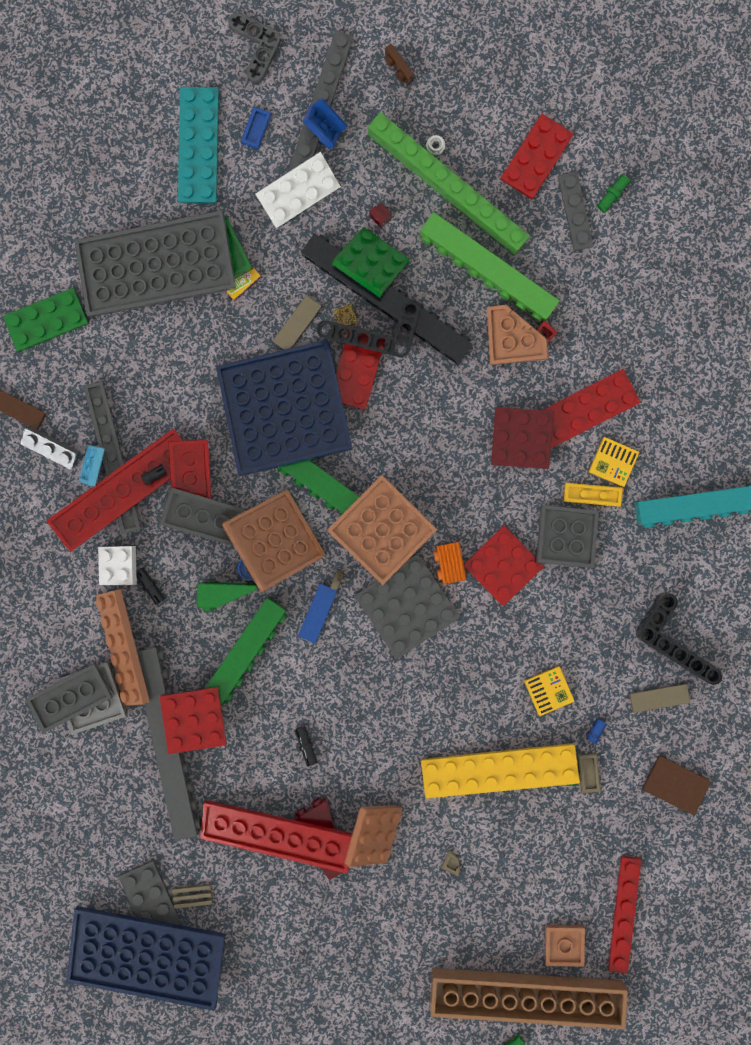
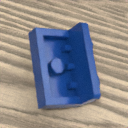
M320 98L308 107L303 119V123L328 149L335 146L339 134L346 130L348 126L323 98Z

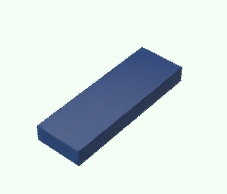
M321 583L319 584L298 637L316 643L338 590L331 589L329 586Z

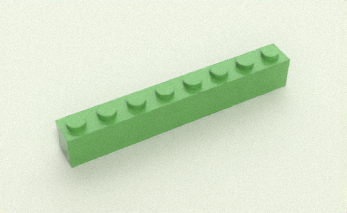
M433 212L420 230L419 236L423 243L428 246L432 244L437 248L436 251L444 257L448 255L453 259L452 262L460 268L462 266L465 267L470 276L475 279L478 277L484 281L483 284L491 290L495 288L500 292L499 295L507 301L510 299L516 303L515 307L522 312L525 310L531 314L530 317L538 323L546 321L560 300Z

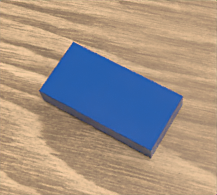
M254 106L240 143L259 150L272 113Z

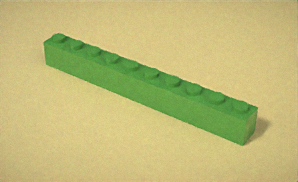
M381 112L368 126V135L511 254L515 256L527 242L530 235Z

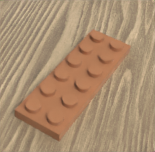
M121 589L96 595V606L101 614V625L105 630L106 644L111 653L110 660L112 665H114L116 673L115 680L121 692L120 699L124 706L149 703Z

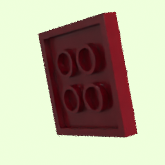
M495 407L491 465L549 469L554 411Z

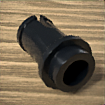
M160 464L148 472L144 471L140 476L146 486L149 484L151 486L152 482L166 476L167 473Z

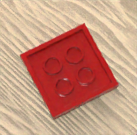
M504 525L464 563V567L502 606L544 567L541 563H536L534 555Z
M219 687L159 696L168 754L227 745Z

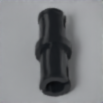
M145 567L138 569L139 572L136 571V577L142 584L143 591L149 594L155 605L161 603V600L164 601L166 599L156 586L157 582L149 576Z
M306 726L295 729L294 732L300 745L298 748L303 753L306 766L309 767L317 764L318 760L312 747L314 744L310 742Z

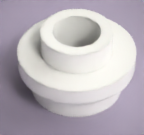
M431 136L426 142V149L432 155H440L445 149V141L440 136ZM438 143L439 148L434 149L432 144Z

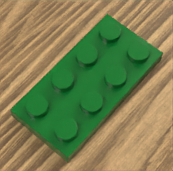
M74 287L3 316L17 352L24 351L89 324Z

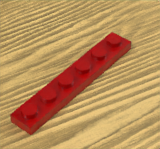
M621 856L608 961V971L628 974L641 859L637 857Z

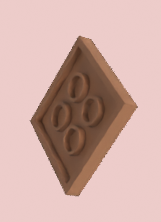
M401 806L360 807L345 865L356 867L388 862L392 844L396 837L397 826L401 819Z

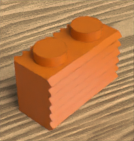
M460 542L436 546L433 554L435 562L439 561L440 569H437L438 580H442L443 584L466 580Z

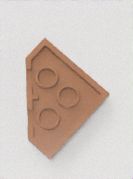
M507 305L487 307L490 365L549 359L548 340Z

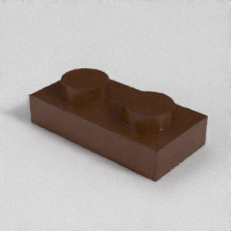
M392 43L385 47L384 59L389 67L393 66L397 71L396 76L401 83L405 82L408 86L414 82V73Z

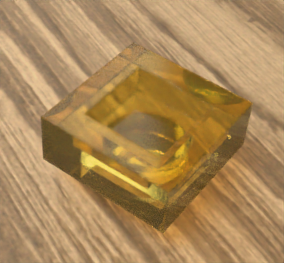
M351 304L333 310L337 323L347 326L358 323Z

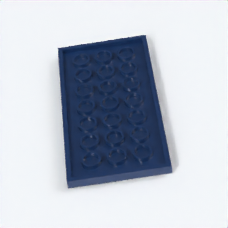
M77 906L74 909L66 982L215 1011L218 1001L226 934Z

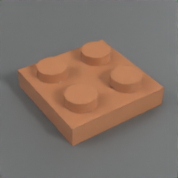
M545 925V965L584 967V926Z

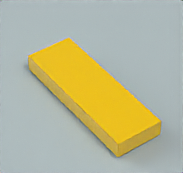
M565 483L563 502L621 507L623 488Z

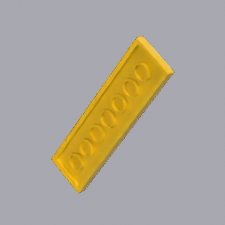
M574 743L421 759L426 799L580 783Z

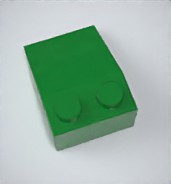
M204 581L198 583L197 607H202V611H214L218 607L259 588L256 583Z

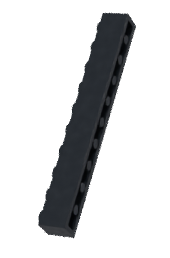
M314 233L301 251L302 257L398 323L403 304L411 301L407 298L408 295L400 289L398 291L395 290L391 284L383 295L378 297L332 265L334 258L342 251V248L337 245L335 247L332 246L325 236L321 234L318 236ZM414 301L420 307L415 336L459 365L472 346L471 339L465 334L459 335L454 331L455 328L447 322L445 324L442 323L435 313L431 311L428 313L423 309L424 306ZM409 305L406 308L407 315L412 316L416 313L414 305ZM405 324L402 326L409 332H411V326L409 324Z

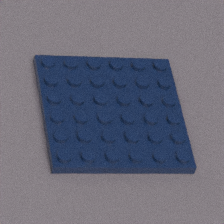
M328 339L216 366L239 477L353 450Z

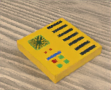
M603 437L588 472L616 485L625 487L639 452Z
M560 666L524 680L539 716L575 702Z

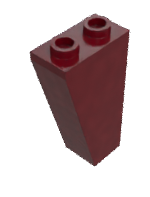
M319 797L311 803L312 806L305 809V807H302L295 812L296 816H294L293 820L336 829L327 797L323 799ZM322 868L329 881L342 873Z

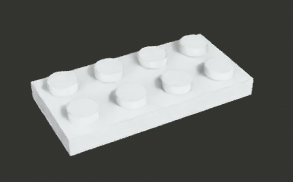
M319 152L255 193L275 228H278L341 186L322 153Z

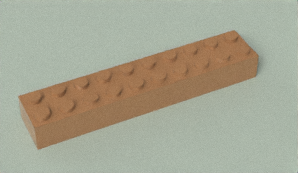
M432 968L430 1014L431 1017L625 1029L628 990L622 980Z

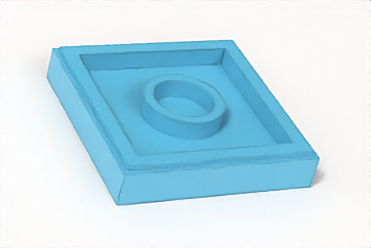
M92 445L87 446L79 482L95 487L104 448Z

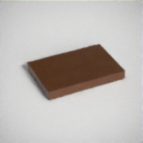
M658 755L642 790L695 816L711 781Z

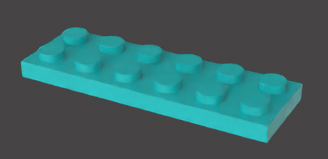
M180 87L178 203L217 204L219 88Z

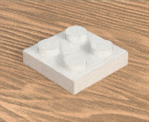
M136 546L98 547L99 585L137 584Z

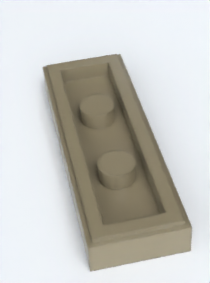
M306 295L276 335L273 343L283 350L293 348L322 306Z
M686 683L629 693L633 713L690 703Z

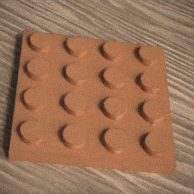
M381 475L327 531L367 571L384 585L437 529Z
M288 489L222 524L261 593L326 556Z

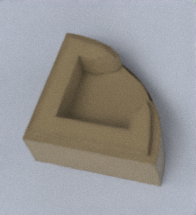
M337 569L330 587L331 589H339L344 574L343 571Z
M449 850L441 868L459 876L460 864L458 857Z

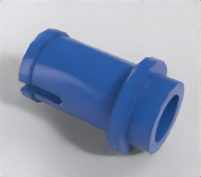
M596 718L590 732L586 733L588 735L586 739L594 744H597L598 741L600 742L599 738L607 724Z

